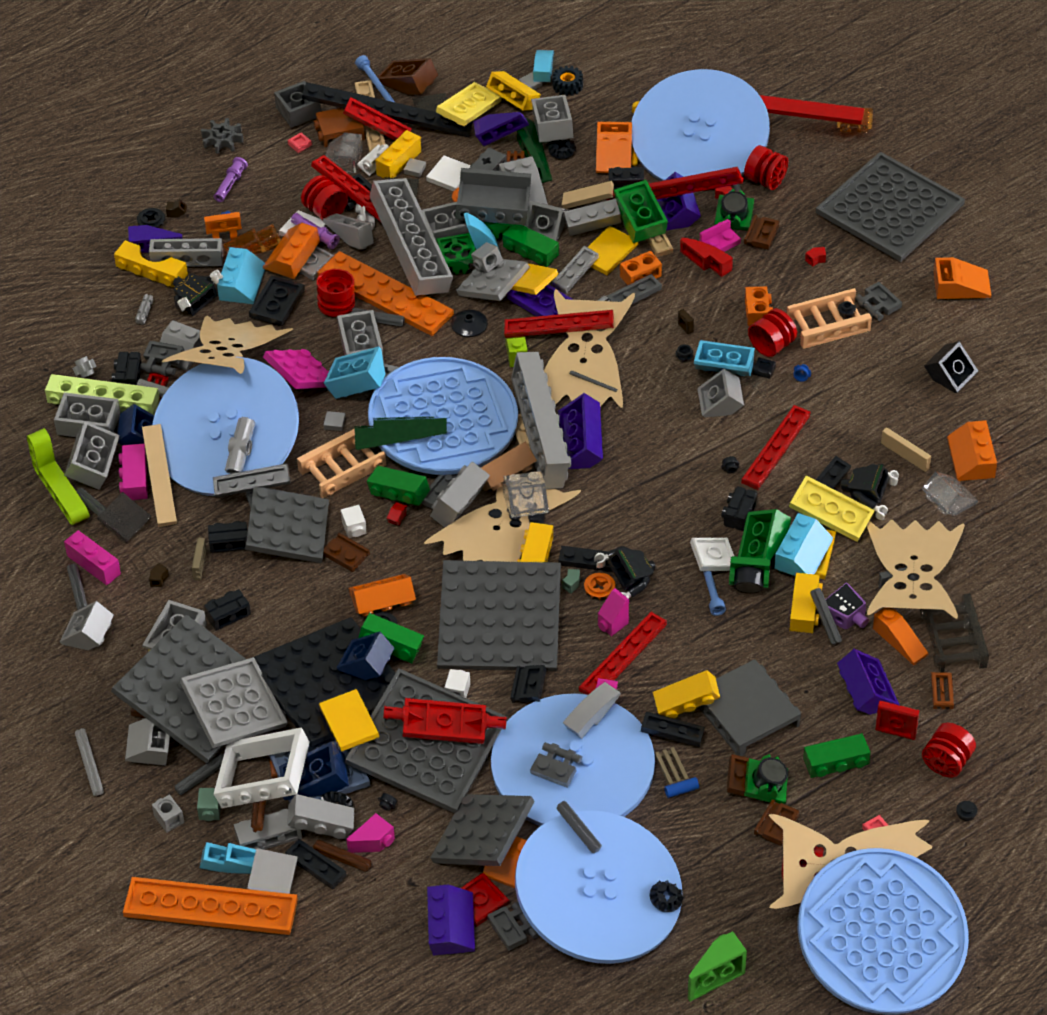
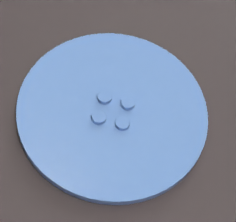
M708 69L685 71L662 80L644 95L637 105L632 118V146L637 159L648 173L660 181L666 180L674 172L685 177L732 167H738L743 176L749 155L756 146H767L770 132L766 106L755 89L744 80L732 74Z
M238 357L244 359V371L240 374L234 368L202 363L184 373L169 387L159 402L152 425L161 424L169 477L175 483L197 494L215 496L213 477L230 474L225 471L229 456L228 444L230 438L234 437L238 419L242 417H248L255 421L251 438L252 450L250 455L246 456L242 472L284 463L297 437L299 412L290 386L270 366L254 359Z
M453 357L425 358L397 368L383 379L382 385L378 389L374 390L368 408L369 426H373V418L421 416L447 418L446 434L379 446L388 457L402 466L418 472L435 475L458 474L464 465L468 467L471 462H474L481 468L493 461L510 445L518 424L517 403L508 385L490 369L472 361Z
M554 695L540 699V702L535 701L525 706L506 722V729L501 730L492 748L491 771L498 793L500 795L532 796L535 802L525 820L538 826L561 815L557 811V805L562 801H566L574 812L593 810L625 817L644 799L651 786L655 768V756L651 739L648 733L640 732L642 724L634 715L614 703L597 726L593 724L581 739L567 729L563 722L588 695ZM545 742L549 744L555 743L565 750L571 749L576 751V754L582 756L580 764L576 762L571 764L576 767V773L568 788L531 774L530 769L538 754L540 753L545 756L548 754L547 751L542 750ZM560 756L555 757L556 760H559L561 762H563L565 759Z
M593 810L575 811L602 845L598 852L592 853L562 815L541 825L533 832L523 846L515 869V890L520 908L538 935L554 948L569 956L588 962L605 964L622 963L640 958L657 948L667 938L678 919L681 906L673 912L661 911L651 903L649 893L652 886L659 880L661 882L668 880L672 884L676 883L678 889H682V883L672 856L658 838L638 823L617 814ZM666 890L663 895H665L667 902L670 896Z
M868 848L849 852L834 859L813 878L806 889L799 908V943L810 970L817 980L835 997L852 1007L866 1012L895 1015L913 1012L928 1006L947 992L957 979L965 963L969 943L968 925L965 912L955 891L931 866L912 855L900 851Z

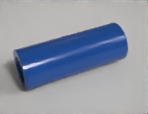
M696 777L664 786L667 798L699 789Z

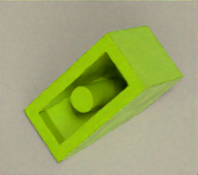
M523 336L505 338L510 367H514L517 353L528 352L526 339Z

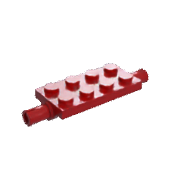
M405 698L403 708L384 706L383 719H397L403 722L402 737L484 744L485 729L498 728L505 730L507 717L489 716L486 713V705Z

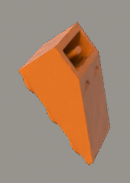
M597 122L596 173H609V168L615 167L631 168L632 122Z
M954 257L935 258L933 274L937 299L991 298L987 269Z

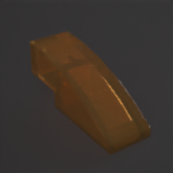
M271 224L258 232L253 228L223 245L227 254L230 247L248 249L255 255L276 248L281 241V237L275 226Z

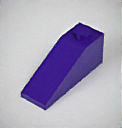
M521 112L488 114L474 121L475 136L483 146L529 125V122Z
M148 225L128 227L129 242L139 245L141 253L149 252L150 239H183L180 233Z

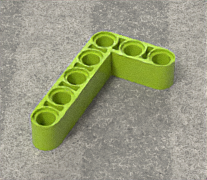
M43 428L27 435L34 470L69 523L74 525L89 518L90 515L87 507L55 461L51 439L46 429Z

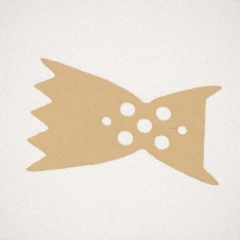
M555 289L554 299L558 314L613 310L614 328H608L604 331L566 332L569 337L557 348L544 369V373H547L548 377L547 384L551 387V399L555 401V405L565 395H568L570 400L573 401L581 394L586 393L600 402V407L609 397H612L618 406L623 407L618 365L613 350L606 341V337L615 330L634 300L635 293L629 295L622 302L568 300ZM585 333L593 335V339L589 342H584L581 337ZM573 343L578 344L579 350L577 352H570L568 346ZM594 345H601L603 350L601 353L596 354L591 351V348ZM586 358L587 362L581 363L580 359ZM570 371H575L618 390L614 392L572 376L569 373Z
M206 316L200 330V340L204 346L175 354L162 360V362L183 360L234 368L241 374L244 371V359L238 358L243 357L240 351L265 344L288 333L293 328L275 330L272 324L255 327L251 321L234 324L230 318L213 321L209 316ZM210 341H220L221 343H220V344H211V343H209V342H210ZM233 344H242L243 347L236 348V347H233L232 345H233ZM226 347L227 350H217L216 348ZM206 349L210 350L211 352L201 353L200 350ZM232 353L234 354V356L227 357L223 356L222 354Z
M518 472L516 473L518 475L517 478L510 482L507 479L501 482L503 486L496 491L497 501L495 503L485 505L462 516L431 536L424 544L444 541L443 555L462 550L463 561L517 562L522 554L520 552L521 545L526 542V539H524L525 530H529L530 525L528 519L530 513L527 511L547 512L574 498L581 490L563 493L557 489H541L539 481ZM530 489L533 493L526 494L525 491ZM512 492L516 495V498L514 500H506L504 495ZM528 502H534L537 504V508L535 510H528L525 505ZM509 506L518 507L521 513L519 520L522 524L520 527L514 528L510 526L511 519L507 512ZM499 509L502 515L500 518H492L489 516V511ZM497 525L500 529L494 530L493 526Z
M890 520L881 529L869 521L867 529L876 553L884 567L893 577L879 590L867 610V615H871L882 607L945 610L957 619L958 614L954 604L942 585L934 579V576L939 574L951 559L963 533L964 523L952 531H948L940 521L928 530H925L916 520L905 529H901L893 520ZM917 556L918 559L912 560L910 557ZM905 564L907 569L898 571L895 569V565ZM927 564L931 565L933 569L932 571L924 572L920 567ZM911 573H916L920 578L912 581L907 576ZM903 582L906 584V588L899 590L894 587V584ZM929 583L932 585V589L922 590L920 585ZM914 594L917 597L915 599H911L909 595Z
M769 814L770 818L783 829L784 894L773 902L769 908H784L801 903L815 873L819 872L831 860L844 855L848 847H854L856 850L868 848L891 849L917 858L919 855L932 849L930 844L915 835L929 820H915L869 829L854 834L838 844H834L824 835L802 824L776 814ZM821 844L825 846L827 852L824 857H817L814 854V847ZM801 859L806 860V867L799 865Z

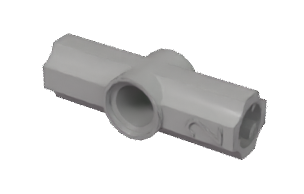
M248 417L238 419L234 437H231L229 440V456L225 467L226 473L242 472L246 456H249L251 453V438L255 421Z

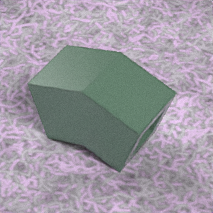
M568 569L567 576L562 580V588L572 594L580 584V570Z

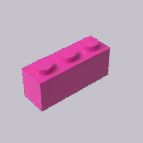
M145 444L123 445L122 453H119V463L122 465V468H119L120 479H123V482H119L120 493H124L125 501L148 499Z
M79 530L64 541L67 556L105 585L110 584L121 575L118 559Z

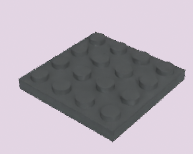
M254 486L245 550L321 563L329 499Z
M466 794L431 855V860L434 863L501 866L535 802L532 796Z

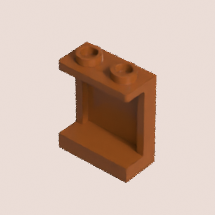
M343 108L317 112L316 120H314L315 130H319V141L323 142L324 147H328L329 139L356 134L358 141L365 140L363 124L343 114Z

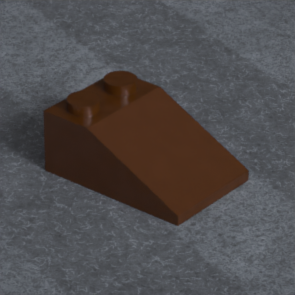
M431 58L392 61L377 78L382 85L407 95H420L434 82L433 80L438 76V73Z

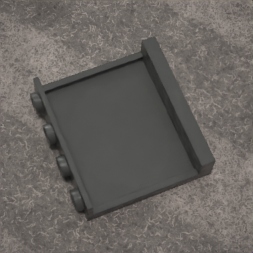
M461 168L455 219L465 220L464 213H469L482 222L526 225L531 174Z
M755 659L717 678L716 682L721 698L714 700L712 704L698 707L738 756L745 755L746 747L791 723H794L796 727L800 726L801 712L798 707L793 706L788 695L779 689L777 682L769 677L764 666L760 665Z

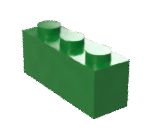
M523 225L510 226L503 233L504 248L537 264L548 267L559 255V242Z
M377 466L367 479L371 495L420 506L430 491L426 476Z
M369 613L358 637L361 638L381 632L394 647L391 655L412 664L420 650L424 635Z
M863 733L806 746L804 747L803 760L811 778L823 777L827 774L844 772L848 769L862 768L869 765L871 752Z

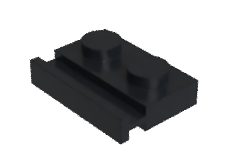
M545 665L525 666V668L517 666L510 696L512 703L516 701L540 702L546 675Z

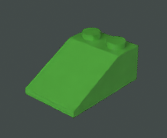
M733 931L720 935L690 973L688 979V1000L690 1002L745 974L747 950Z

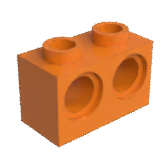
M652 251L620 263V277L627 285L650 274L656 279L662 276V263Z
M767 286L745 287L747 326L752 325L773 309V307H769L772 303L771 294H768Z

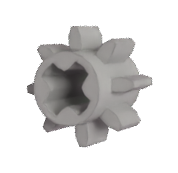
M86 356L75 361L76 366L72 369L76 376L81 375L82 378L94 374L93 368L97 366L93 359L88 360Z

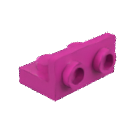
M729 219L719 222L717 225L700 233L699 241L712 245L724 252L741 244V238L730 228L731 221Z

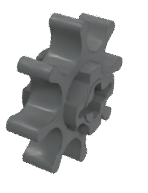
M225 118V122L221 124H216L214 120H210L211 129H201L202 138H205L203 139L204 148L215 145L216 154L220 153V149L224 147L234 151L233 142H244L243 134L240 133L242 132L241 124L238 123L235 126H230L229 118Z

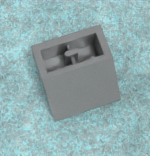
M147 718L130 724L125 761L166 766L170 736Z

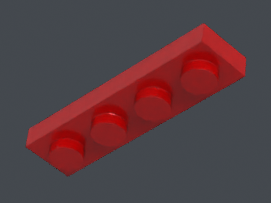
M350 97L343 111V114L395 141L406 130L410 132L412 128Z

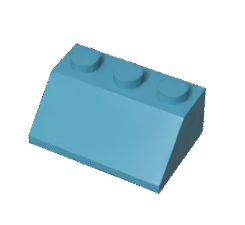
M230 247L221 272L223 278L219 279L217 284L219 300L254 304L265 273V269H263L265 262L248 249Z
M700 340L694 359V366L696 369L720 372L726 369L732 374L751 376L755 348Z
M378 346L335 358L324 381L325 386L335 399L372 389L375 390L382 385L385 369L381 348Z
M798 513L776 552L775 569L796 576V573L815 574L833 541V537L815 518Z

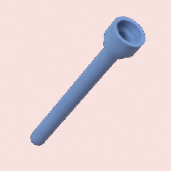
M365 55L358 57L355 61L358 69L365 71L385 100L395 102L370 68L369 59Z
M703 571L711 598L709 604L710 612L714 616L722 615L726 611L724 601L718 597L711 571Z

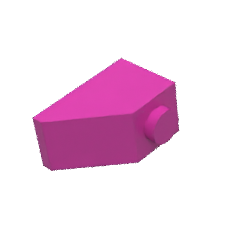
M616 588L611 591L598 612V626L610 636H613L629 624V599Z
M375 813L347 838L348 851L352 853L382 851L393 843L395 839L394 827Z

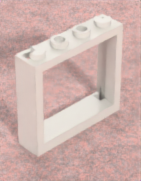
M296 728L265 734L227 744L214 790V796L221 808L296 795L309 747V740L303 729ZM290 751L284 777L231 787L238 761Z

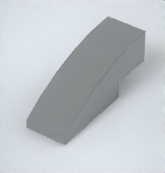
M604 682L579 703L563 724L582 739L593 724L597 726L621 693Z

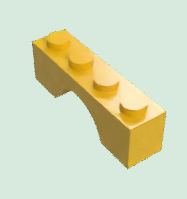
M126 240L114 253L116 267L165 284L166 286L174 288L173 281L176 277L185 279L188 276L186 262L172 257L160 262L148 261L142 257L139 245Z

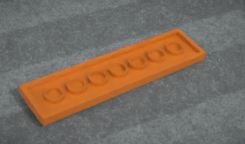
M341 251L336 253L317 272L319 276L322 272L330 269L348 271L354 278L355 297L386 313L404 316L405 323L430 336H433L454 315L453 309L426 295L415 296L412 288Z
M132 877L123 909V916L290 935L298 895Z

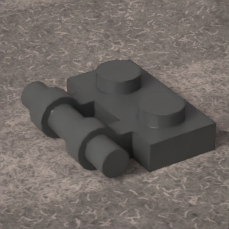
M880 282L866 288V296L863 297L858 294L855 297L858 305L862 309L865 308L870 316L878 321H881L884 317L881 314L882 311L889 315L902 308V302Z
M149 341L143 355L148 362L141 363L140 370H145L147 373L157 372L163 376L175 375L176 369L170 366L171 364L178 365L180 360L162 362V360L183 352V346ZM156 362H162V366L156 365Z
M545 742L542 750L547 751L548 754L545 756L539 753L530 772L535 776L568 788L576 773V767L571 764L573 762L580 764L582 756L576 754V751L571 749L565 750L555 743L549 744ZM560 756L565 759L563 762H561L559 760H556L555 757Z
M515 902L512 905L513 911L511 912L505 906L487 915L489 923L508 951L526 943L527 937L525 934H530L533 939L540 936L525 918L519 902ZM516 920H521L523 925L519 926Z

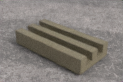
M205 538L197 539L192 563L194 580H201L207 552Z
M671 747L669 751L666 749L662 750V753H659V751L655 752V758L668 785L689 779L674 747ZM670 756H672L682 779H680ZM663 758L666 759L668 766L676 781H672L670 774L662 760Z

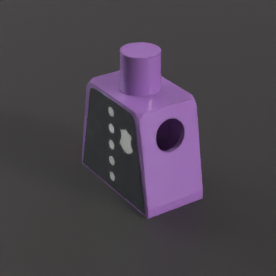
M847 582L825 599L834 622L839 627L848 629L853 624H857L859 627L864 628L868 624L869 619L865 616L866 602Z

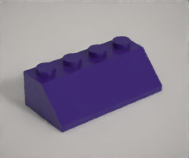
M583 393L558 411L559 427L563 429V441L567 444V456L571 458V467L568 469L591 468L603 460L600 402Z

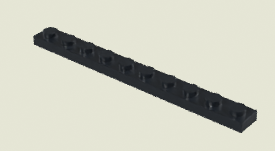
M306 82L302 94V99L343 109H345L350 97L396 121L468 138L473 125V121L462 126L434 111Z

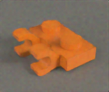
M239 212L204 217L206 234H212V238H220V232L229 231L231 240L238 239L237 230L242 229Z

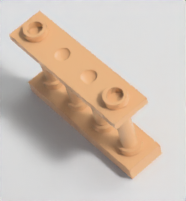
M855 288L787 306L788 316L792 320L796 319L802 329L800 345L803 349L871 331L872 317L869 313L860 315L856 308L853 318L843 320L837 309L838 305L845 301H849L854 305L856 297ZM830 310L836 322L826 324L821 312ZM813 315L819 327L809 329L803 317Z
M353 429L298 457V471L302 475L311 472L320 482V497L325 498L373 473L377 466H386V455L384 451L375 455L370 448L361 449L368 459L359 463L349 452L355 448ZM343 455L352 467L343 471L333 459ZM325 463L336 474V476L328 480L317 468Z

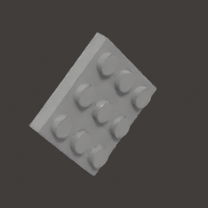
M503 259L499 265L488 273L478 269L473 270L456 291L459 296L501 301L530 267L528 262Z

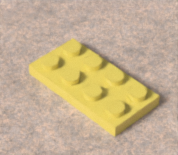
M473 82L438 105L436 113L456 122L458 125L465 126L500 103L502 97L490 89Z
M805 476L789 504L790 508L815 518L819 523L856 542L860 539L875 511L808 476Z

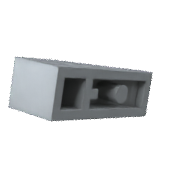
M337 213L323 219V222L349 246L362 250L374 243L371 223Z

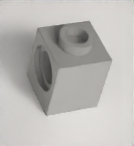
M488 242L471 254L475 268L486 273L503 261L498 247Z
M170 794L152 804L154 817L166 833L184 823L183 812Z

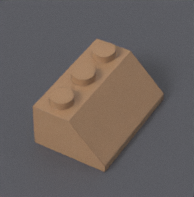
M526 441L481 467L490 475L482 488L484 491L490 488L495 491L503 486L502 481L507 479L510 482L518 477L516 473L522 470L525 473L533 468L532 464L537 460Z

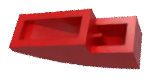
M684 237L680 239V252L705 271L711 268L721 277L732 271L733 258L724 251L694 239Z

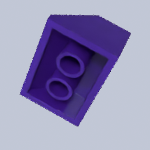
M674 172L666 180L680 178L683 176L678 174L677 172ZM694 193L657 199L668 220L666 231L687 228L701 217Z
M853 649L837 662L840 675L845 680L846 689L851 694L854 701L853 705L858 711L870 715L875 714L878 710L879 701L899 705L879 659Z
M451 885L427 887L429 946L433 956L475 951L473 892Z

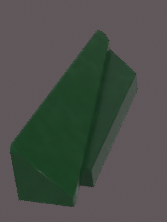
M526 118L529 125L517 130V142L521 150L524 151L526 158L533 157L541 182L552 181L543 144L539 142L535 123Z
M432 416L373 418V426H354L355 448L360 450L446 434L447 418H434Z

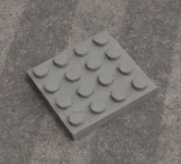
M254 657L186 676L180 680V684L212 748L280 729L287 725V720L272 691L261 676L262 672Z

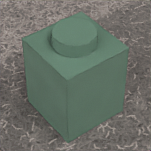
M199 788L197 804L199 820H220L221 806L214 796L215 788Z

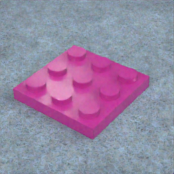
M308 350L265 351L263 358L295 389L327 388L324 381L329 371Z

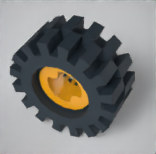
M565 66V68L559 67V70L556 69L553 72V90L556 93L559 92V95L565 94L568 96L570 94L574 96V93L578 94L583 88L582 71H578L577 67L574 69V66H570V68L568 66Z

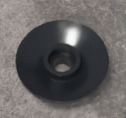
M477 310L460 311L451 321L453 331L462 337H476L482 334L488 325L486 316Z

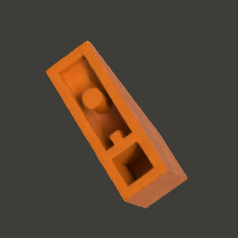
M884 607L874 614L873 630L911 664L915 665L928 656V652L903 616L894 608Z

